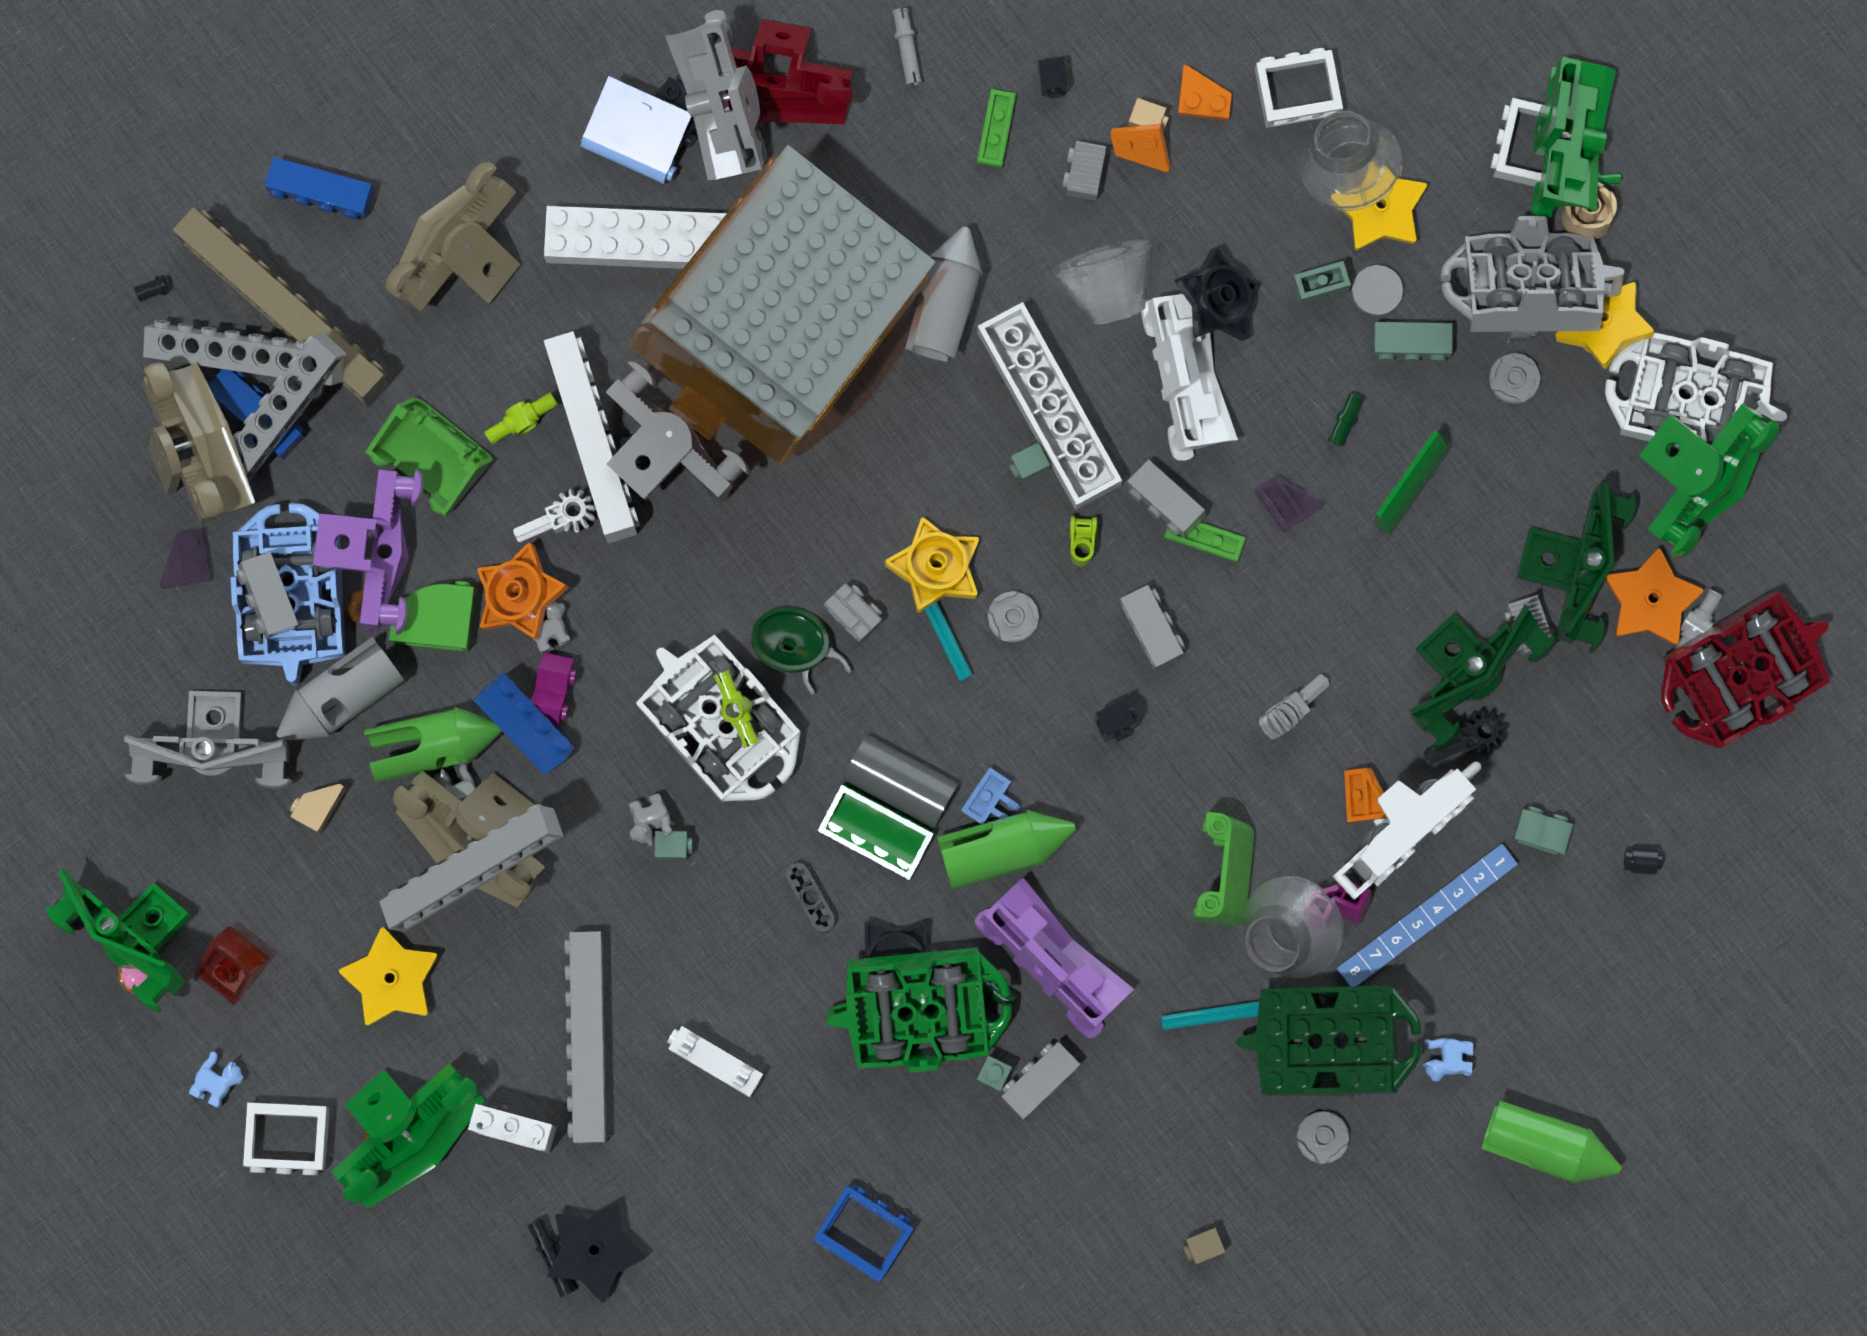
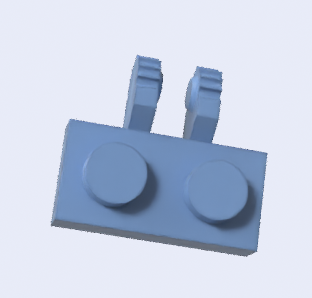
M989 768L961 809V812L982 825L990 814L997 819L1009 817L995 808L999 800L1015 811H1018L1020 806L1004 795L1011 781Z

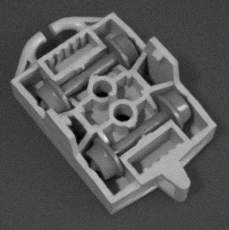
M1519 216L1509 234H1485L1465 237L1464 244L1441 268V281L1446 282L1442 284L1443 295L1453 307L1469 319L1471 332L1600 331L1603 315V298L1620 295L1624 277V269L1603 265L1594 236L1573 233H1549L1546 216ZM1455 268H1464L1467 275L1468 296L1456 295L1453 292L1452 284L1448 282L1451 280V272ZM1612 280V284L1605 283V281ZM1476 306H1487L1489 309L1476 310Z

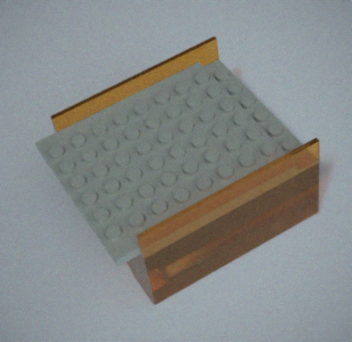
M787 145L779 157L773 154L652 307L628 340V345L683 389L668 409L701 435L710 440L725 422L775 462L784 464L816 429L931 277L926 274L936 261Z

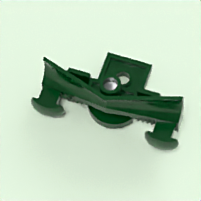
M1606 482L1599 483L1592 493L1580 540L1529 528L1516 576L1518 579L1567 592L1556 632L1557 640L1571 644L1575 640L1591 644L1589 653H1594L1599 648L1605 630L1603 618L1600 616L1597 619V623L1585 620V617L1596 592L1614 566L1611 518L1623 521L1621 530H1624L1631 524L1636 511V498L1632 493L1628 499L1614 496L1613 492L1609 490V483ZM1551 553L1555 558L1554 565H1544L1541 561V555Z
M1524 604L1516 620L1510 626L1505 623L1487 640L1488 642L1485 645L1452 614L1415 648L1422 658L1444 679L1428 693L1430 698L1426 702L1409 709L1414 723L1424 733L1428 731L1437 740L1433 743L1432 749L1440 750L1447 747L1460 733L1461 723L1458 721L1452 726L1444 717V714H1447V712L1465 700H1480L1492 694L1500 683L1502 668L1523 643L1532 651V654L1528 657L1530 662L1542 660L1554 649L1558 639L1557 634H1553L1549 638L1539 628V623L1530 613V607L1527 604ZM1450 644H1455L1460 648L1458 655L1449 657L1445 654L1446 647Z

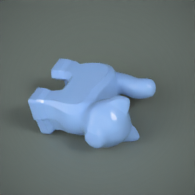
M1439 1038L1433 1041L1426 1039L1424 1041V1046L1428 1049L1441 1048L1442 1061L1433 1059L1423 1064L1426 1074L1432 1081L1438 1082L1445 1075L1464 1074L1465 1076H1470L1472 1074V1062L1462 1061L1463 1053L1473 1055L1472 1042H1461L1456 1039Z
M210 1052L209 1058L203 1063L196 1074L195 1083L192 1085L189 1094L204 1100V1092L208 1091L211 1093L208 1103L220 1108L222 1105L221 1101L227 1095L231 1086L241 1084L244 1077L241 1074V1069L233 1062L228 1063L223 1069L222 1076H219L211 1070L217 1061V1053Z

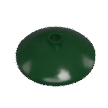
M782 607L772 609L757 619L752 629L751 643L756 655L766 665L779 671L798 673L808 671L822 662L828 650L829 637L824 625L812 614L797 608Z

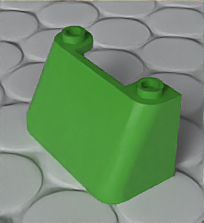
M411 398L397 404L365 451L371 456V460L376 465L383 467L384 465L390 466L393 464L408 477L414 478L415 470L418 469L423 475L424 490L431 494L429 497L431 509L444 516L453 510L493 460L492 456L431 406L418 398Z
M1206 812L1203 818L1202 832H1206L1213 839V846L1224 847L1220 892H1205L1198 898L1197 906L1193 910L1192 922L1237 926L1245 919L1247 911L1254 831L1247 823L1227 815Z

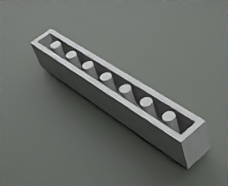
M541 804L529 807L523 815L509 819L507 824L499 829L489 831L485 838L468 844L467 848L460 853L448 856L447 861L430 867L427 873L420 877L410 879L404 887L390 891L387 897L379 901L388 929L401 932L409 930L564 837L554 808L545 807Z
M601 931L569 932V939H565V954H570V965H565V979L570 981V991H566V1007H571V1017H566V1032L571 1033V1043H567L566 1052L567 1059L572 1060V1070H567V1085H572V1096L567 1097L568 1112H572L573 1122H568V1138H573L574 1144L606 1143L603 934Z

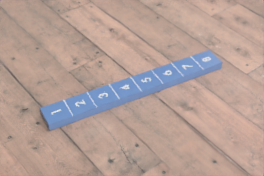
M1503 844L1499 845L1345 961L1336 970L1349 987L1358 986L1517 866L1518 863Z

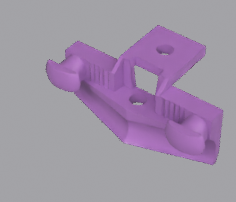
M418 469L415 470L414 478L399 476L396 471H378L373 519L319 514L313 566L366 572L360 624L365 631L375 633L377 628H381V626L396 627V635L404 631L407 625L408 606L405 598L400 597L399 605H390L389 602L409 561L401 521L400 499L412 500V507L420 503L424 491L423 475ZM368 532H371L373 537L371 559L365 560ZM340 536H346L350 539V544L346 549H338L336 547V540ZM384 545L392 548V554L387 559L378 556L380 547Z
M1024 878L1016 883L990 909L980 912L975 919V925L988 940L995 945L1004 943L1008 946L1012 953L1016 955L1013 961L1020 968L1023 966L1044 988L1043 991L1049 997L1055 994L1069 1008L1067 1018L1087 1038H1094L1100 1034L1104 1026L1102 1021L1134 990L1071 938Z

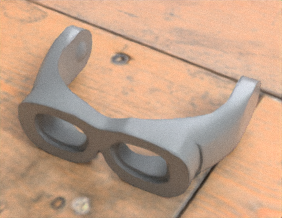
M833 647L827 650L825 658L839 660L848 674L852 672L845 659L834 651ZM809 670L802 672L804 684L810 694L814 695V688L811 687L808 681Z

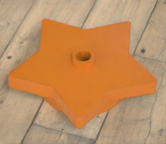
M527 543L508 562L477 569L485 589L486 600L480 628L490 630L513 625L536 640L540 638L546 608L568 589V586L543 572L533 544Z
M1657 549L1638 571L1609 574L1605 578L1606 583L1620 604L1616 637L1650 632L1672 645H1677L1679 643L1681 613L1703 592L1702 588L1674 576L1661 549ZM1650 594L1657 598L1656 603L1649 601L1648 596Z

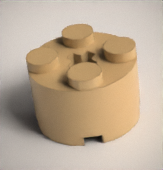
M1598 182L1596 212L1582 207L1564 206L1562 222L1567 233L1594 236V239L1604 237L1609 231L1616 213V198L1611 191L1609 192L1603 184Z

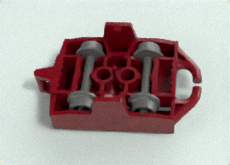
M1771 592L1662 657L1665 662V670L1661 688V701L1666 713L1675 709L1672 693L1676 688L1681 687L1700 719L1699 723L1694 726L1686 724L1681 716L1674 718L1671 722L1683 735L1713 747L1722 748L1756 727L1772 724L1796 709L1794 704L1830 683L1815 643L1828 630V623L1812 621L1804 624L1780 592ZM1729 634H1731L1732 637H1735L1726 644H1723L1721 641L1718 640L1720 638L1726 637ZM1758 657H1762L1764 665L1760 670L1755 668V660ZM1739 670L1742 674V679L1736 684L1733 681V673ZM1771 696L1777 701V703L1762 712L1760 711L1759 702L1766 697Z

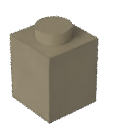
M1216 1228L1186 1239V1245L1183 1246L1188 1262L1193 1260L1194 1265L1225 1253Z

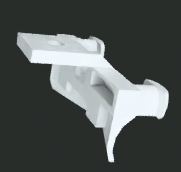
M1183 294L1152 298L1141 305L1142 321L1146 334L1156 338L1157 347L1152 351L1154 360L1158 361L1162 379V397L1164 401H1168L1170 404L1174 424L1168 428V440L1172 456L1177 460L1185 461L1194 456V449L1223 442L1237 441L1232 421L1214 373L1210 333L1197 338L1193 337L1192 306Z

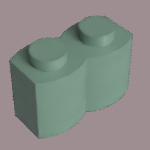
M1535 807L1521 810L1512 841L1563 856L1573 824L1568 823V818L1553 814L1552 818L1542 815L1543 810Z

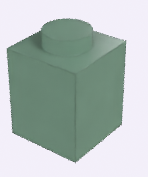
M1039 442L1012 455L1010 460L1012 464L1008 465L1015 479L1019 477L1022 483L1050 470V463Z
M655 831L656 860H687L688 854H692L693 839L688 838L687 832L672 831L670 835H666L663 831Z
M988 1056L976 1081L1000 1092L1012 1067Z

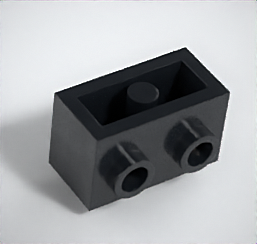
M1123 700L1096 712L1094 720L1104 742L1116 739L1119 742L1131 736L1130 733L1134 730L1136 719L1138 718L1132 704L1127 706L1126 701Z

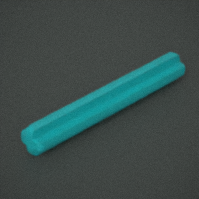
M935 602L926 608L925 611L959 681H964L971 677V671L938 603Z
M1259 1001L1165 1015L1161 1017V1025L1163 1030L1256 1017L1258 1016Z

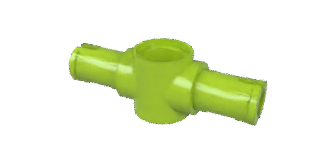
M551 392L533 403L519 402L506 410V416L503 417V421L484 431L492 445L511 433L513 435L516 433L517 435L525 434L537 426V420L540 419L539 416L558 406V403Z
M726 670L713 676L723 697L721 698L723 703L721 715L727 722H731L732 727H736L743 748L759 742L750 722L752 720L750 716L752 705L747 697L742 696L741 692L737 691L729 673L730 671ZM734 703L739 707V715L733 710Z

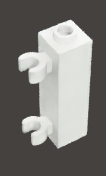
M681 1026L679 1031L674 1029L667 1043L671 1044L668 1048L670 1051L749 1098L752 1097L764 1077L759 1071Z

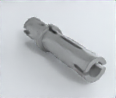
M903 8V11L896 9L892 11L896 27L894 35L895 40L899 42L906 86H912V83L916 86L921 84L922 80L913 41L915 32L911 29L908 8Z

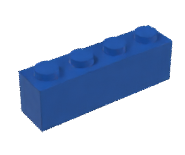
M276 157L272 159L264 185L266 190L270 192L269 195L281 200H284L285 197L292 198L296 204L307 207L310 203L319 206V210L327 213H333L335 210L342 212L344 217L352 220H358V217L366 219L374 193L372 184Z
M222 369L208 386L216 401L246 426L244 424L245 419L251 413H256L260 407L258 403L265 394L255 385L250 388L244 382L246 377L241 372ZM268 415L267 421L272 426V419ZM296 422L273 450L283 461L304 439L300 433L302 427Z
M501 673L485 685L473 700L544 775L564 762L574 748L568 739L555 728L550 720L537 709L533 702L504 673Z

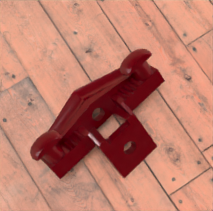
M762 19L752 51L731 48L736 68L747 66L750 70L758 94L760 106L759 120L764 122L845 124L847 108L853 98L851 90L853 71L804 62L803 59L811 38L812 29ZM764 52L792 57L787 76L764 72ZM728 100L729 108L733 110L731 101Z

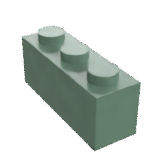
M1374 323L1373 358H1379V361L1391 362L1394 361V358H1405L1406 362H1419L1421 358L1430 359V362L1442 363L1446 359H1450L1452 355V323Z

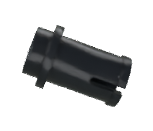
M155 276V280L134 286L139 302L159 294L163 296L165 292L169 291L164 277L159 278L158 276Z

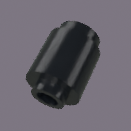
M1632 847L1631 850L1625 849L1624 870H1629L1630 873L1656 875L1657 870L1662 869V854H1658L1657 849Z

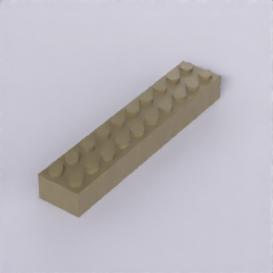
M193 207L173 229L179 241L294 343L296 341H306L312 335L317 336L325 333L347 354L343 364V381L340 383L369 408L389 386L386 380L388 375L384 372L385 370L376 361L373 360L371 363L367 361L366 353L354 343L350 346L346 335L337 327L331 329L327 319L318 310H315L313 313L311 311L312 308L308 305L309 303L298 293L295 296L292 295L293 292L289 289L290 286L279 276L274 279L270 268L261 260L255 262V258L251 255L252 253L243 244L240 243L237 246L236 241L232 238L233 236L221 226L217 229L218 226L213 222L214 219L204 210L199 213Z

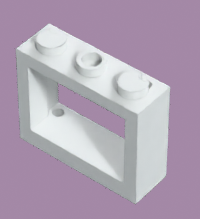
M1324 48L1311 50L1310 54L1300 55V53L1295 52L1285 55V58L1275 59V57H1266L1256 63L1255 74L1266 128L1341 115L1343 105L1332 50L1325 51ZM1325 63L1332 100L1273 110L1267 72Z
M1512 98L1510 105L1504 106L1501 120L1506 121L1504 130L1499 129L1496 144L1500 145L1499 153L1493 154L1490 167L1495 169L1493 177L1534 187L1536 183L1541 182L1542 173L1505 165L1517 112L1538 116L1541 104Z
M247 1103L243 1166L250 1167V1172L266 1173V1168L276 1169V1174H292V1169L303 1170L302 1175L318 1176L319 1171H326L330 1108L327 1106ZM256 1116L318 1118L315 1162L254 1159Z
M475 1104L468 1130L550 1153L557 1128L548 1123Z

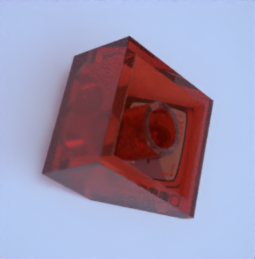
M228 926L211 941L194 974L231 1004L235 1005L261 974L269 957Z

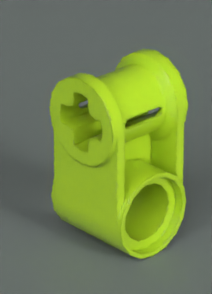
M1071 516L1070 559L1076 566L1084 567L1092 561L1094 540H1096L1097 517L1079 519ZM1078 548H1085L1088 550L1089 555L1085 558H1079L1076 556L1075 551Z

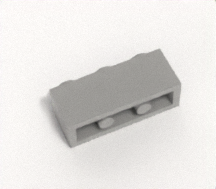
M1150 460L1127 481L1130 489L1128 493L1137 502L1142 500L1149 506L1147 510L1156 519L1161 517L1167 522V529L1175 536L1180 534L1185 539L1206 518L1205 510Z
M271 552L242 561L238 566L239 570L236 571L239 583L245 585L247 589L246 601L250 610H255L257 616L255 624L259 634L263 633L265 639L295 629L298 623Z
M1146 585L1120 598L1119 603L1154 671L1183 656L1184 643L1179 635L1174 636L1170 628L1173 626L1172 620L1167 612L1162 613L1158 605L1161 603V600L1155 589L1150 590L1149 586Z
M1050 1042L1040 1052L1042 1058L1036 1064L1033 1061L1029 1062L1021 1070L1023 1076L1017 1082L1012 1079L1002 1088L1004 1094L1001 1098L1022 1120L1035 1110L1080 1066L1079 1062L1059 1042L1055 1045Z

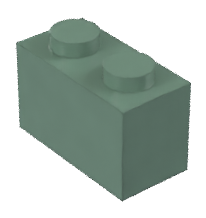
M1344 261L1296 274L1292 280L1299 306L1346 293L1351 286Z

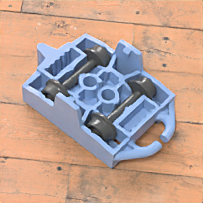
M289 503V512L304 516L307 522L306 526L266 529L265 521L272 515L281 514L280 504H275L261 509L237 532H233L234 576L231 577L232 606L236 613L238 657L242 664L283 666L286 679L291 685L298 686L301 680L303 665L339 659L346 656L342 569L313 566L319 513L304 504ZM340 537L336 540V547L338 549H341ZM271 552L281 581L286 575L294 576L293 584L287 587L284 586L288 599L295 601L293 612L298 626L288 632L265 639L264 634H259L257 630L255 610H250L249 606L245 607V585L239 583L236 571L239 570L238 566L242 561ZM325 584L326 590L331 589L332 602L322 599V586Z

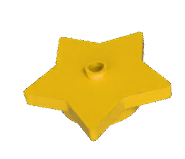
M1373 156L1360 182L1332 193L1330 199L1351 219L1354 249L1356 251L1385 238L1415 244L1416 233L1412 210L1425 191L1427 184L1395 178L1376 156ZM1376 203H1383L1386 207L1380 209L1377 207Z
M1633 282L1622 286L1621 294L1618 296L1603 298V315L1600 331H1558L1555 334L1556 341L1582 347L1594 356L1602 368L1606 369L1616 355L1630 344L1654 337L1653 328L1636 312V283Z
M921 518L912 545L886 559L885 566L910 584L918 613L944 596L976 599L977 590L969 570V564L978 546L979 538L951 536L941 532L925 518ZM932 565H938L940 568H935Z
M382 927L368 956L339 970V973L362 994L365 1025L370 1026L395 1011L428 1016L423 983L438 955L431 952L405 950ZM388 973H392L395 976V980L392 983L385 981Z

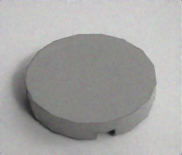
M1373 265L1366 267L1358 273L1353 281L1351 291L1353 302L1360 311L1371 316L1388 315L1397 308L1402 299L1403 286L1401 279L1395 271L1387 266Z
M1510 353L1496 360L1490 369L1488 379L1490 389L1498 399L1504 403L1515 405L1525 403L1534 396L1539 388L1541 377L1534 360L1524 354Z
M1011 591L1005 592L994 599L989 607L987 619L989 628L994 636L1003 642L1018 643L1031 637L1037 629L1039 613L1036 604L1030 597L1020 592Z
M1325 1111L1314 1112L1307 1116L1299 1125L1296 1135L1297 1145L1303 1156L1311 1162L1319 1164L1332 1163L1339 1159L1347 1150L1349 1143L1348 1128L1344 1121L1336 1114Z

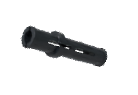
M540 1219L527 1227L537 1246L535 1249L537 1253L540 1252L549 1272L558 1252L555 1247V1240L551 1239L544 1220ZM552 1278L560 1298L576 1291L570 1280Z

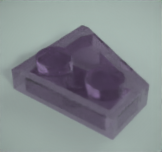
M1277 475L1254 491L1283 533L1325 506L1322 501L1312 499L1304 494L1305 491L1289 485L1288 481Z
M198 529L176 533L160 582L161 589L211 581L203 530Z

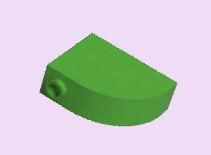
M455 581V585H431L414 592L405 599L408 606V620L404 631L396 635V627H391L389 641L395 645L469 652L476 597L475 588L470 587L468 582Z

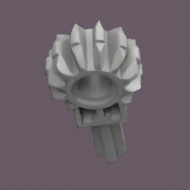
M1319 674L1300 692L1286 695L1260 717L1258 724L1261 726V730L1270 739L1279 738L1288 732L1310 711L1307 705L1329 687V680L1322 674Z

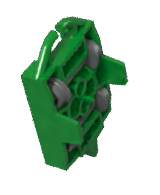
M978 947L847 960L846 1003L828 1008L826 1011V1022L828 1026L847 1028L849 1030L858 1069L905 1066L911 1073L939 1070L944 1061L989 1056V1051L1008 1026L1012 1014V1004H1002L999 1019L994 1022L987 1021L985 1019L982 986L985 982L990 981L998 986L1001 997H1008L1011 993L1005 977L979 953ZM977 974V976L966 977V975ZM930 1004L938 1007V1010L934 1013H928L924 1009ZM902 1007H909L912 1010L907 1016H902L898 1013ZM930 1042L933 1047L911 1050L913 1044Z

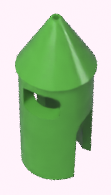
M455 707L449 711L365 729L364 736L369 738L373 749L421 741L420 746L413 752L369 763L373 777L378 783L450 765L469 764L502 730L490 718Z
M1026 810V812L937 838L953 890L1035 866H1044L1071 837L1076 828L1072 822Z
M1499 1100L1498 1106L1494 1107L1481 1149L1522 1163L1537 1171L1569 1181V1184L1620 1173L1621 1165L1590 1128L1585 1129Z

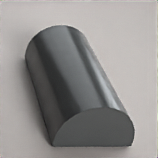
M868 734L856 751L843 778V781L932 829H935L959 786V783Z

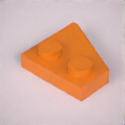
M1184 65L1178 115L1228 121L1232 93L1191 67Z
M1161 124L1112 128L1110 135L1115 156L1163 172L1170 171L1171 165Z
M1361 768L1344 771L1347 822L1357 823L1388 819L1377 802L1384 792L1371 768Z

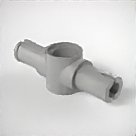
M1709 589L1700 606L1695 608L1694 611L1691 610L1680 627L1681 638L1674 650L1711 629L1714 624L1711 622L1713 620L1712 615L1722 599V595Z

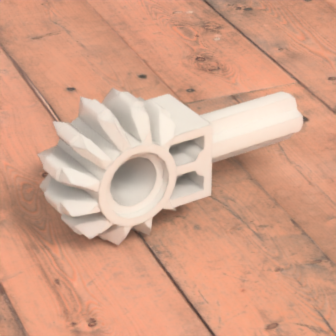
M569 489V497L567 498L563 493H560L559 496L562 503L554 501L553 505L545 508L547 515L513 530L517 541L523 542L551 529H554L556 534L564 530L569 532L572 526L575 533H579V525L581 524L585 529H588L589 525L586 519L590 521L595 520V517L590 514V512L596 510L595 505H589L592 497L586 496L583 498V490H579L575 496L573 489ZM573 505L581 507L580 513L575 517L567 514L568 509Z

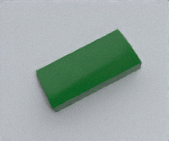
M1434 430L1376 513L1373 525L1390 536L1449 452L1446 442L1438 432Z
M845 783L841 785L818 829L819 832L909 880L936 833Z

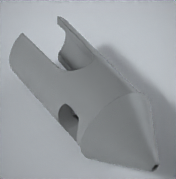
M968 227L960 228L929 256L936 262L923 278L917 307L905 349L914 354L942 362H947L948 357L955 359L978 282L983 275L971 231Z
M371 637L299 690L295 689L276 735L280 740L284 739L285 741L330 737L331 733L404 682V679L375 639Z

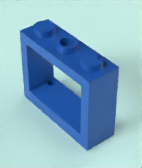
M854 1185L852 1189L847 1186L813 1240L880 1283L914 1229L910 1227L912 1221L901 1214H898L897 1217L893 1216L888 1212L890 1207L878 1199L874 1203L865 1198L868 1193L858 1186ZM849 1198L902 1231V1234L879 1269L826 1236Z

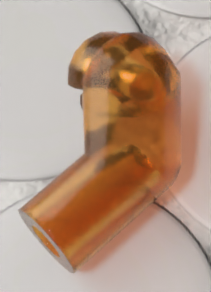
M364 588L351 594L348 598L344 610L345 615L349 617L350 621H358L361 617L360 609Z

